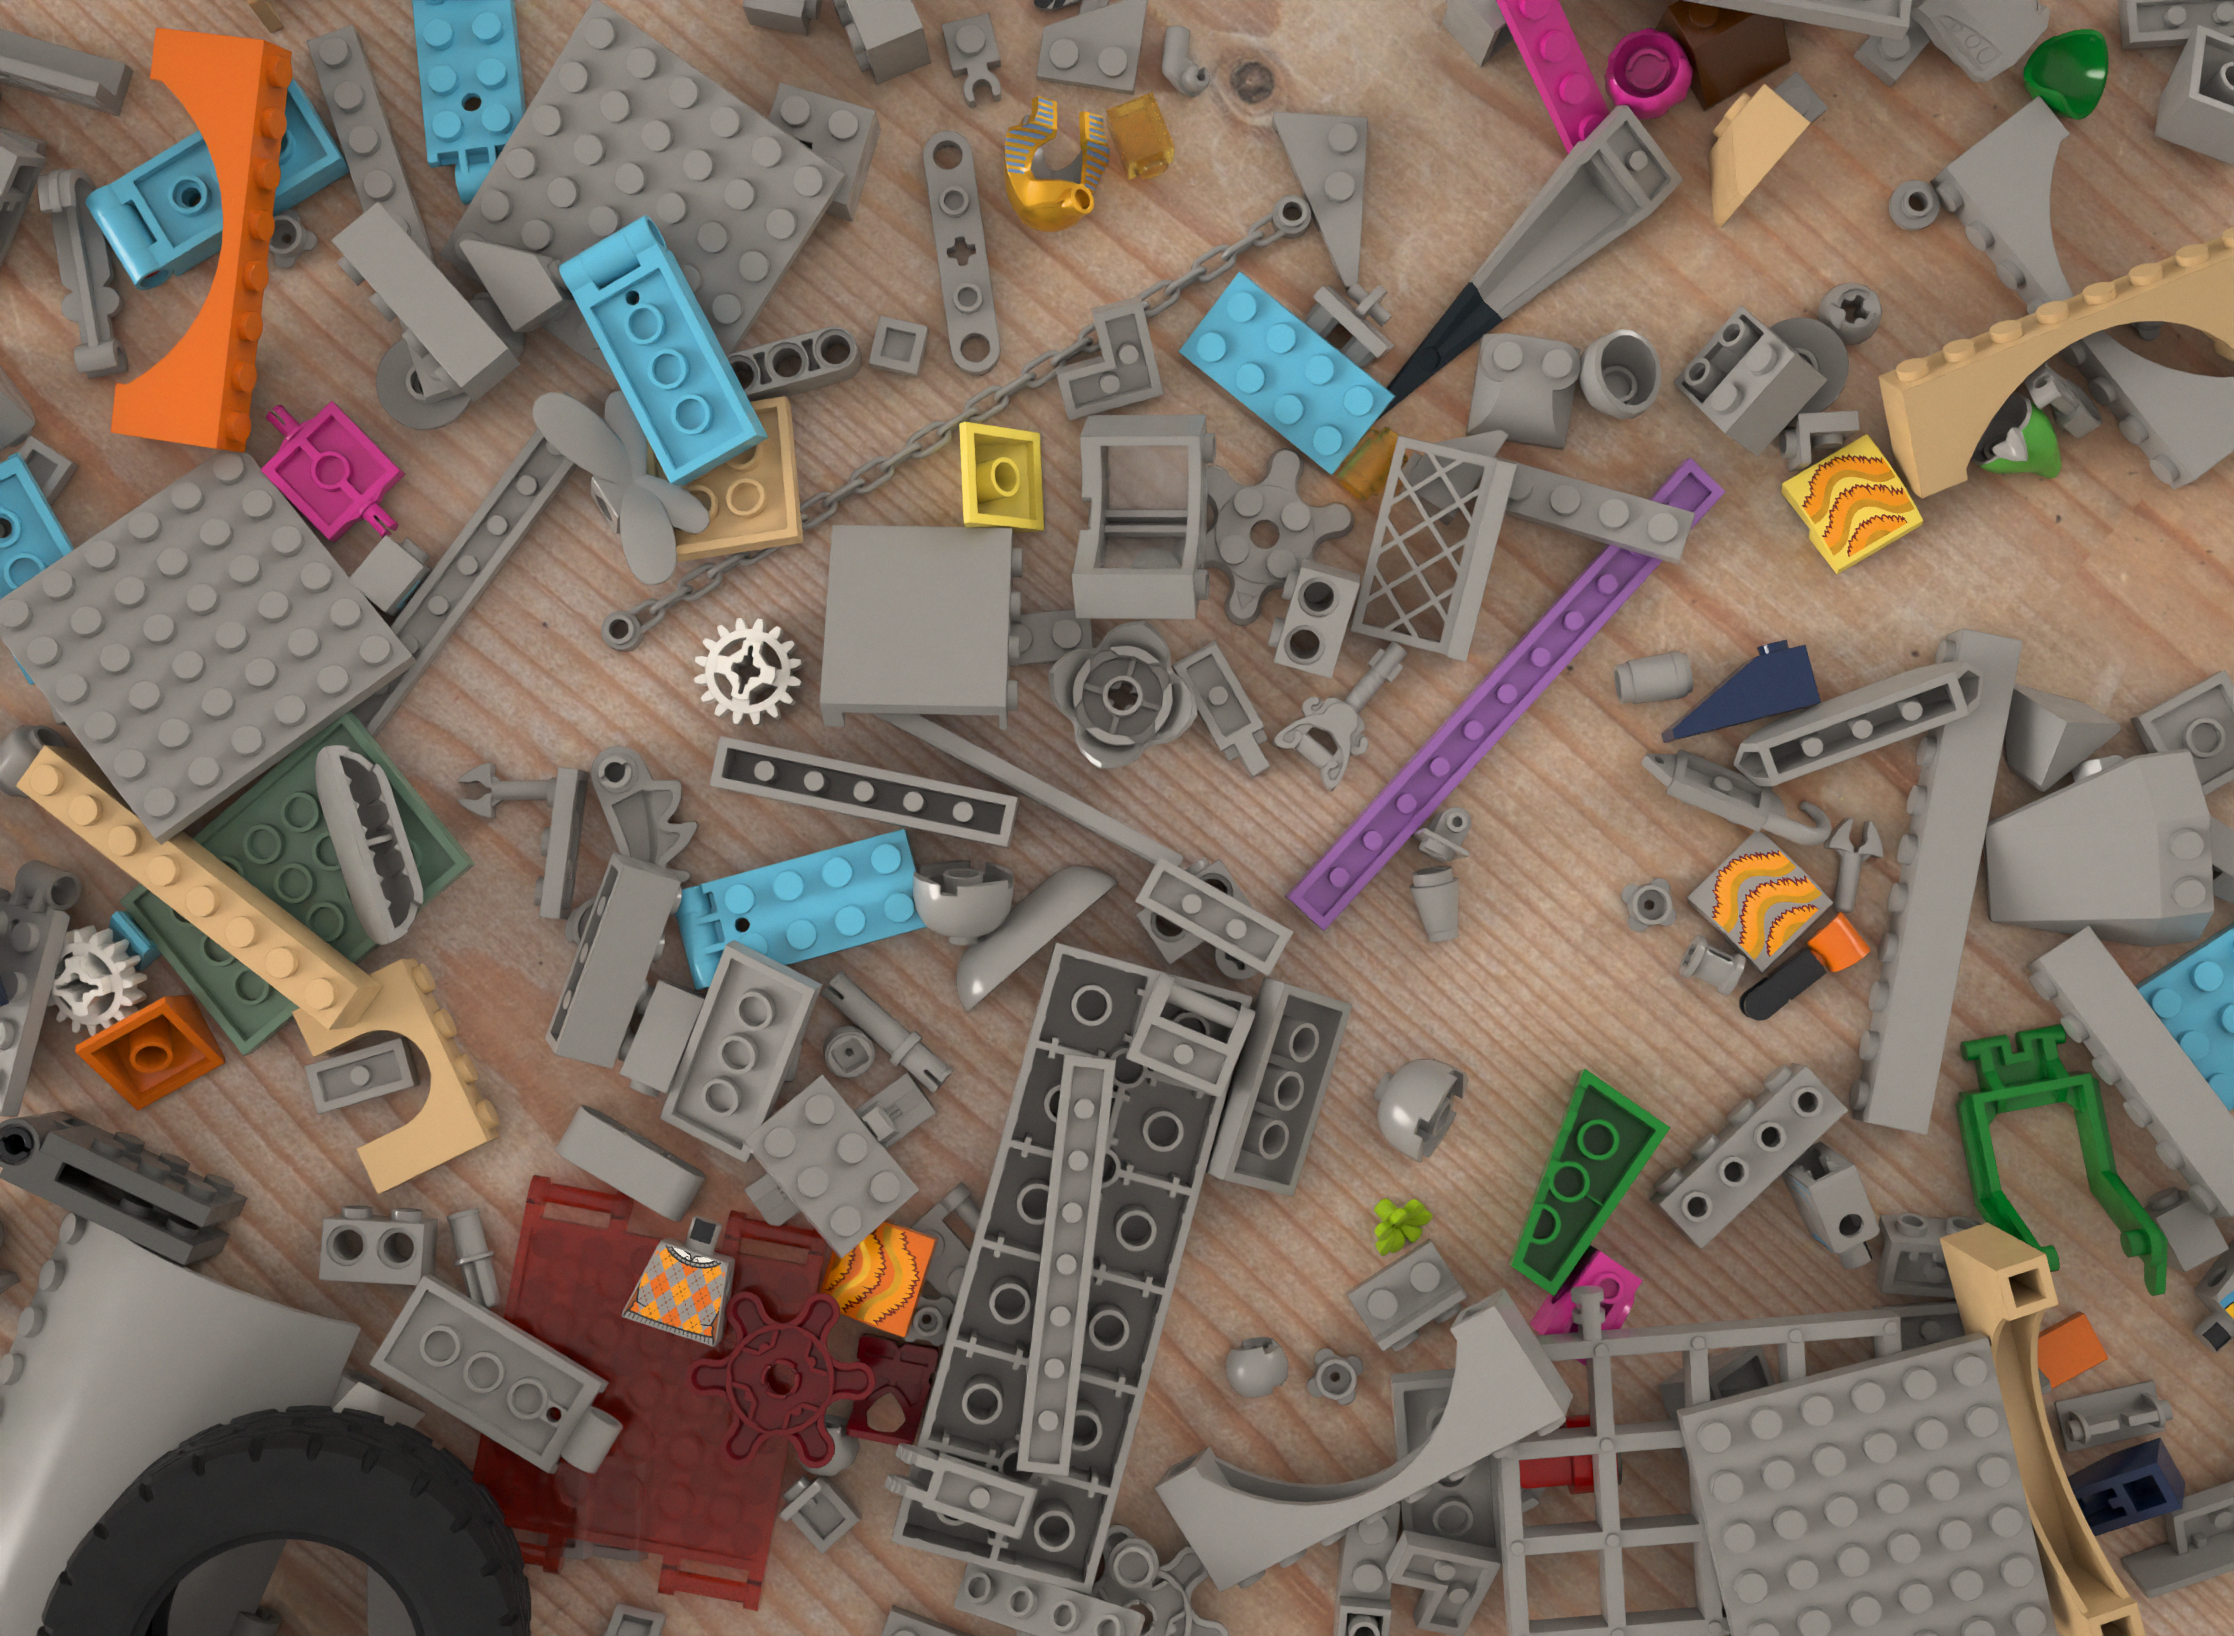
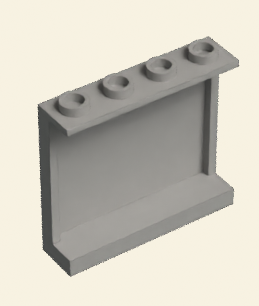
M832 525L820 690V708L824 726L845 727L846 713L999 715L1000 730H1007L1008 711H1018V680H1009L1010 666H1019L1020 636L1011 635V621H1021V591H1012L1013 577L1022 578L1023 548L1013 547L1012 528Z

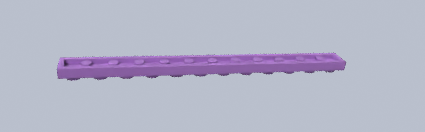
M1687 458L1681 462L1648 500L1694 512L1695 518L1692 529L1721 498L1725 491L1692 458ZM1606 544L1292 887L1285 897L1316 926L1325 931L1663 560Z

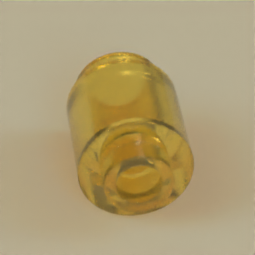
M1371 427L1340 463L1342 469L1336 475V479L1350 494L1360 501L1366 502L1371 495L1378 496L1386 487L1398 434L1388 427H1384L1381 431ZM1406 453L1404 455L1402 467L1408 461V456L1406 455Z

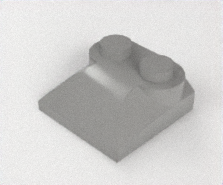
M1512 333L1483 334L1480 339L1466 435L1471 436L1502 430L1508 434L1505 440L1508 442L1563 450L1565 448L1575 384L1581 370V349L1562 341Z

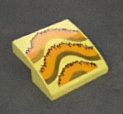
M1868 434L1782 483V495L1809 527L1810 541L1837 575L1923 524V519L1905 486Z

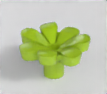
M1384 1198L1377 1203L1374 1212L1383 1221L1374 1230L1378 1238L1375 1246L1380 1255L1385 1256L1389 1251L1396 1253L1401 1250L1405 1244V1238L1411 1243H1415L1423 1232V1229L1419 1226L1428 1224L1433 1218V1214L1425 1209L1424 1204L1417 1199H1412L1403 1208L1398 1209L1389 1198Z

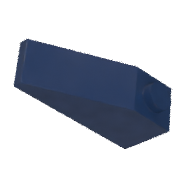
M1782 640L1757 647L1759 656L1740 665L1661 733L1663 742L1666 743L1821 703L1806 645L1789 648L1788 641Z
M2161 1438L2112 1453L2067 1477L2094 1536L2182 1509L2185 1481Z

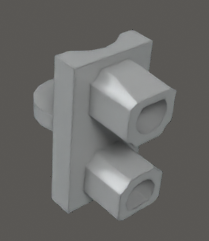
M1357 282L1354 283L1346 294L1359 305L1355 309L1332 286L1327 288L1322 286L1313 296L1317 303L1312 307L1304 322L1325 339L1341 323L1354 336L1340 351L1361 368L1371 363L1376 357H1385L1394 345L1366 317L1370 315L1381 327L1390 320L1392 315L1379 304L1386 296L1387 291L1379 285L1368 294Z

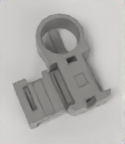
M2047 360L2024 380L2035 405L2042 409L2050 403L2053 410L2052 415L2058 426L2069 431L2074 437L2080 439L2103 424L2098 409L2086 392L2071 380H2065L2049 368Z

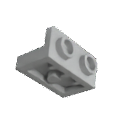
M1902 1213L1898 1216L1881 1215L1879 1227L1885 1242L1876 1280L1880 1292L1885 1294L1955 1298L1940 1238L1981 1225L1980 1222L1962 1216L1944 1219L1921 1217L1913 1213Z
M1430 1239L1346 1292V1295L1382 1351L1387 1350L1391 1346L1394 1351H1398L1410 1345L1420 1336L1417 1331L1419 1328L1433 1319L1437 1324L1450 1319L1462 1309L1459 1302L1468 1297Z

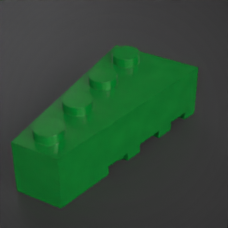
M1585 1068L1580 1070L1508 1264L1555 1296L1663 1140L1670 1127Z

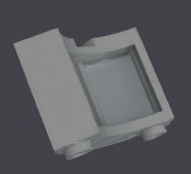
M1088 415L1080 435L1082 500L1083 502H1091V507H1089L1088 530H1080L1076 559L1071 573L1076 618L1196 619L1199 601L1208 600L1210 587L1209 571L1204 569L1208 510V463H1215L1216 436L1215 433H1207L1206 415Z

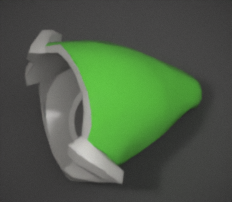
M2019 392L2012 393L1993 417L1970 459L1977 466L1992 473H2031L2048 479L2056 478L2062 467L2058 440L2049 418L2031 400Z

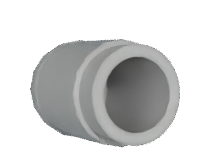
M1670 651L1614 665V682L1620 704H1641L1686 697L1693 690L1690 662L1686 653H1680V651Z

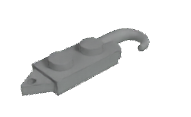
M1682 749L1677 754H1646L1641 762L1642 766L1667 787L1666 794L1676 797L1686 804L1695 805L1724 817L1734 824H1741L1758 832L1760 829H1764L1797 844L1807 846L1819 845L1830 836L1832 830L1830 820L1816 805L1807 801H1803L1800 804V808L1814 819L1816 823L1815 828L1786 817L1783 802L1772 792V787L1756 786L1746 776Z

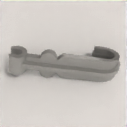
M60 168L54 169L48 174L39 175L37 178V188L41 212L43 214L52 213V228L61 282L63 286L72 291V293L67 294L63 298L61 311L67 319L79 324L82 345L74 348V360L79 374L87 373L88 379L127 372V355L122 343L118 339H114L111 321L112 317L117 316L121 312L123 299L116 290L108 287L114 279L109 243L85 204L86 198L97 188L89 175L82 169L66 170Z

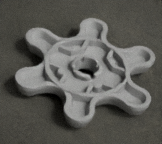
M1282 448L1276 450L1268 460L1265 476L1253 485L1237 483L1222 466H1208V503L1212 507L1214 519L1206 533L1204 568L1213 567L1220 569L1229 578L1231 588L1225 601L1224 610L1228 619L1236 625L1245 626L1253 623L1261 612L1263 598L1268 592L1284 588L1289 569L1299 571L1302 558L1315 562V551L1321 543L1329 539L1342 538L1348 535L1355 523L1352 509L1342 502H1331L1322 506H1313L1303 501L1299 495L1298 483L1303 473L1304 463L1298 452L1292 449ZM1269 522L1278 532V541L1271 548H1259L1252 542L1250 531L1259 523ZM1180 539L1174 549V559L1180 568L1182 567L1186 539ZM1314 582L1305 589V595L1312 603L1324 604L1332 598L1333 590L1326 583Z
M1113 1525L1108 1528L1102 1550L1105 1560L1104 1573L1100 1579L1093 1583L1091 1595L1082 1592L1078 1593L1125 1608L1143 1603L1151 1611L1152 1620L1146 1628L1141 1630L1140 1636H1230L1228 1629L1222 1623L1216 1620L1201 1618L1194 1612L1191 1606L1193 1590L1209 1575L1191 1545L1180 1549L1170 1562L1159 1565L1158 1574L1148 1587L1138 1591H1129L1119 1587L1112 1580L1108 1570V1558L1112 1548L1119 1541L1136 1537V1535L1129 1527L1124 1525Z

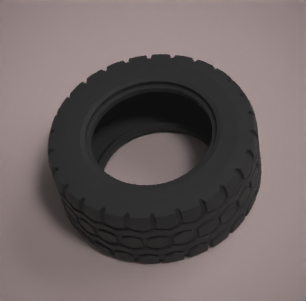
M289 1406L286 1412H278L275 1408L262 1410L233 1418L228 1425L219 1423L183 1441L179 1448L168 1451L144 1470L86 1534L66 1562L65 1570L58 1576L48 1596L41 1616L44 1626L37 1630L36 1636H168L171 1604L178 1583L211 1558L228 1550L250 1543L277 1539L305 1540L325 1544L340 1549L370 1566L383 1577L404 1604L412 1621L416 1636H531V1595L528 1578L523 1573L525 1563L520 1546L512 1528L503 1523L506 1517L486 1486L483 1483L477 1484L472 1480L474 1473L458 1457L445 1447L438 1450L431 1446L433 1439L416 1429L396 1422L394 1426L384 1423V1417L349 1408H344L341 1413L333 1412L331 1406Z

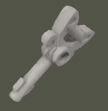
M1393 641L1385 651L1380 648L1367 663L1371 667L1370 670H1368L1344 701L1335 697H1329L1323 703L1317 697H1309L1302 704L1301 712L1305 718L1296 720L1281 730L1273 739L1272 745L1282 750H1293L1295 748L1321 770L1320 775L1323 785L1327 791H1333L1342 780L1348 766L1350 754L1353 756L1362 755L1369 747L1368 739L1365 735L1361 734L1365 725L1363 719L1359 716V712L1386 680L1391 683L1404 668L1400 663L1408 654L1406 650ZM1312 728L1327 732L1337 746L1336 753L1333 755L1307 732Z

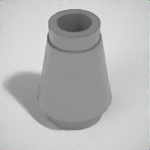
M1437 866L1413 872L1414 884L1410 885L1409 888L1425 930L1428 933L1429 941L1442 942L1457 938L1459 936L1457 929L1459 878L1453 877L1452 867Z

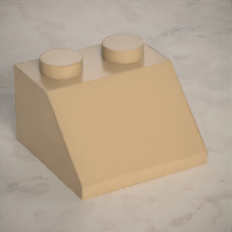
M1765 84L1752 98L1744 92L1712 132L1719 138L1708 152L1713 219L1720 227L1725 224L1811 123Z

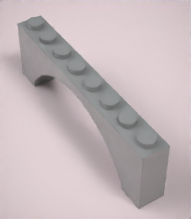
M2040 96L1951 162L1930 181L1939 196L1941 206L1949 212H1954L1966 227V236L1971 244L1978 250L1985 251L1996 265V273L2002 283L2010 289H2015L2027 304L2028 315L2035 313L2036 309L2045 303L2064 301L2075 296L2061 270L2053 244L2050 223V190L2053 168L2060 143L2070 133ZM2103 330L2092 333L2059 351L2062 359L2070 366L2076 367L2088 381V389L2093 398L2101 405L2107 406L2119 421V429L2123 436L2132 444L2138 445L2149 458L2150 468L2154 475L2163 483L2169 484L2173 490L2195 481L2234 451V377L2197 375L2167 368L2132 352Z
M1505 1288L1459 1312L1450 1328L1457 1340L1456 1368L1450 1397L1444 1414L1436 1427L1417 1448L1389 1468L1364 1478L1343 1483L1318 1485L1291 1483L1267 1478L1238 1468L1217 1458L1209 1446L1167 1470L1155 1486V1490L1220 1592L1236 1584L1241 1589L1249 1587L1266 1573L1265 1569L1279 1563L1281 1568L1288 1567L1306 1554V1548L1318 1542L1323 1547L1329 1546L1341 1539L1348 1532L1349 1526L1361 1520L1365 1525H1370L1384 1517L1390 1511V1506L1405 1498L1407 1503H1413L1427 1495L1433 1489V1484L1447 1476L1451 1481L1461 1479L1476 1468L1477 1461L1492 1454L1495 1459L1504 1457L1521 1444L1522 1441L1520 1439L1537 1431L1539 1436L1547 1435L1566 1421L1565 1416L1573 1395Z

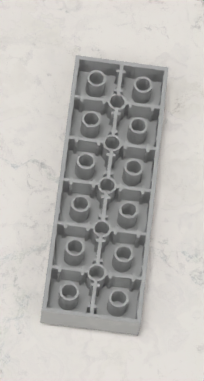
M1058 942L1054 943L916 1447L929 1450L939 1456V1453H943L1037 1485L1038 1491L1021 1540L923 1508L921 1502L902 1496L891 1542L1091 1595L1231 1079L1230 1076L1222 1098L1126 1059L1125 1056L1160 972L1174 977L1175 984L1235 1009H1239L1240 1006L1250 1009L1252 996ZM1167 1002L1161 1013V1017L1224 1043L1230 1032V1028ZM1064 1053L1116 1059L1068 1476L1016 1471ZM910 1465L907 1477L928 1487L933 1471Z

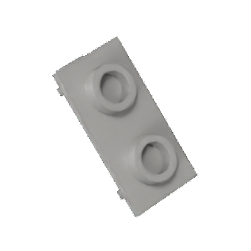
M1452 807L1436 814L1428 828L1415 831L1411 837L1421 842L1418 847L1420 852L1441 863H1445L1446 860L1451 862L1452 859L1465 858L1469 856L1470 852L1462 848L1461 845L1471 828V817L1463 808Z
M2153 1380L2054 1402L2066 1452L2166 1431L2165 1421L2173 1419V1412L2169 1402L2166 1399L2158 1401Z

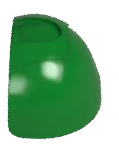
M2081 29L2053 36L2040 44L2029 57L2023 72L2024 86L2034 100L2040 96L2051 111L2061 117L2080 120L2090 115L2100 101L2108 75L2109 58L2104 36L2097 30Z

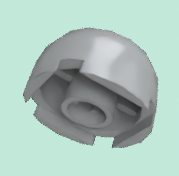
M967 860L942 861L921 866L920 874L916 872L913 874V897L915 909L919 917L935 933L948 936V942L951 944L973 945L978 943L979 936L995 931L1004 923L1010 912L1014 892V872L1006 866L985 862V871L970 868V861Z
M1416 1059L1400 1067L1395 1075L1389 1072L1385 1073L1377 1085L1374 1099L1380 1101L1377 1120L1380 1131L1388 1143L1400 1153L1418 1163L1423 1162V1155L1429 1158L1443 1140L1457 1114L1451 1110L1453 1106L1452 1099L1454 1095L1463 1099L1468 1082L1467 1073L1436 1059Z

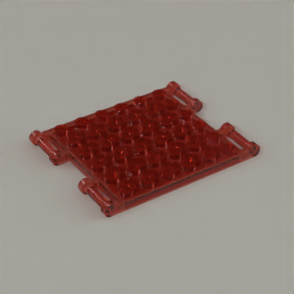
M534 1175L528 1191L504 1319L608 1381L609 1385L603 1393L597 1394L591 1406L603 1410L616 1418L623 1425V1428L597 1472L593 1474L578 1469L567 1462L562 1456L558 1460L561 1462V1465L557 1472L554 1474L547 1473L481 1433L472 1480L477 1484L483 1483L496 1499L506 1516L503 1521L506 1526L549 1534L547 1546L518 1541L525 1564L542 1566L543 1572L559 1575L565 1561L564 1554L567 1538L664 1555L658 1593L674 1596L675 1592L679 1591L743 1603V1609L759 1611L764 1592L765 1576L790 1441L779 1436L771 1437L763 1442L751 1463L744 1466L728 1464L721 1455L720 1442L733 1422L731 1406L725 1399L718 1396H695L689 1391L685 1383L686 1370L695 1360L701 1358L716 1360L730 1355L736 1345V1332L727 1319L723 1340L713 1347L621 1317L654 1251L664 1238L626 1232L634 1199L619 1190L616 1194L551 1183L550 1177ZM546 1203H553L611 1214L609 1227L603 1228L543 1217ZM731 1210L727 1221L722 1249L715 1248L714 1252L735 1259L730 1298L743 1291L752 1292L763 1301L764 1308L769 1317L777 1322L785 1323L795 1319L802 1311L805 1301L810 1296L819 1292L828 1244L815 1228L811 1230L783 1224L781 1226L770 1225L766 1221L747 1218V1213ZM743 1238L808 1249L807 1263L803 1264L740 1252L741 1241ZM784 1364L775 1365L769 1372L768 1381L770 1387L777 1393H789L795 1383V1371ZM552 1407L550 1410L551 1416L559 1420L561 1418L560 1410ZM681 1559L749 1571L747 1582L681 1571Z

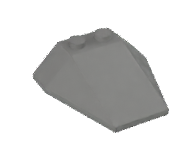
M2187 748L2130 757L1987 823L1984 839L1988 914L1992 922L2071 935L2090 926L2099 939L2151 947L2199 940L2214 913L2210 813L2191 752Z

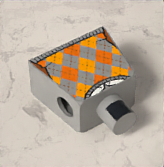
M693 1216L685 1242L669 1237L661 1240L628 1300L621 1317L713 1347L720 1343L725 1334L727 1322L726 1306L730 1300L735 1268L734 1258L714 1252L723 1225L708 1218Z

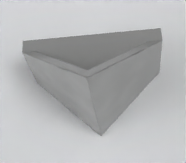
M2014 684L2004 735L2007 765L2010 771L2044 793L2118 734L2121 728L2117 722L2084 702Z

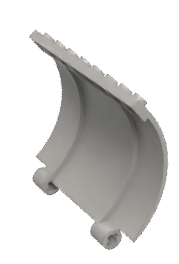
M73 1212L67 1214L61 1223L59 1230L60 1239L52 1257L41 1268L38 1279L39 1286L29 1307L23 1310L19 1318L18 1333L9 1353L5 1354L0 1361V1636H36L37 1630L44 1626L41 1616L48 1596L58 1576L65 1570L66 1562L81 1540L144 1470L168 1451L179 1448L183 1441L219 1423L228 1425L233 1418L252 1412L273 1408L278 1410V1412H286L289 1406L304 1405L331 1406L333 1409L358 1382L382 1392L384 1385L375 1377L357 1370L344 1369L361 1327L354 1323L291 1308L233 1288L193 1271ZM287 1539L265 1540L246 1544L211 1558L194 1569L178 1583L169 1613L168 1636H275L282 1619L278 1613L270 1608L259 1605Z

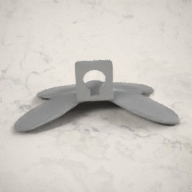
M614 391L607 397L604 421L592 410L567 395L549 392L540 396L532 408L533 418L538 430L562 455L593 474L590 495L614 533H620L625 557L634 576L647 585H658L666 582L675 572L677 564L676 540L673 527L692 534L703 532L710 523L709 514L703 504L686 489L670 484L668 480L646 474V436L623 391Z

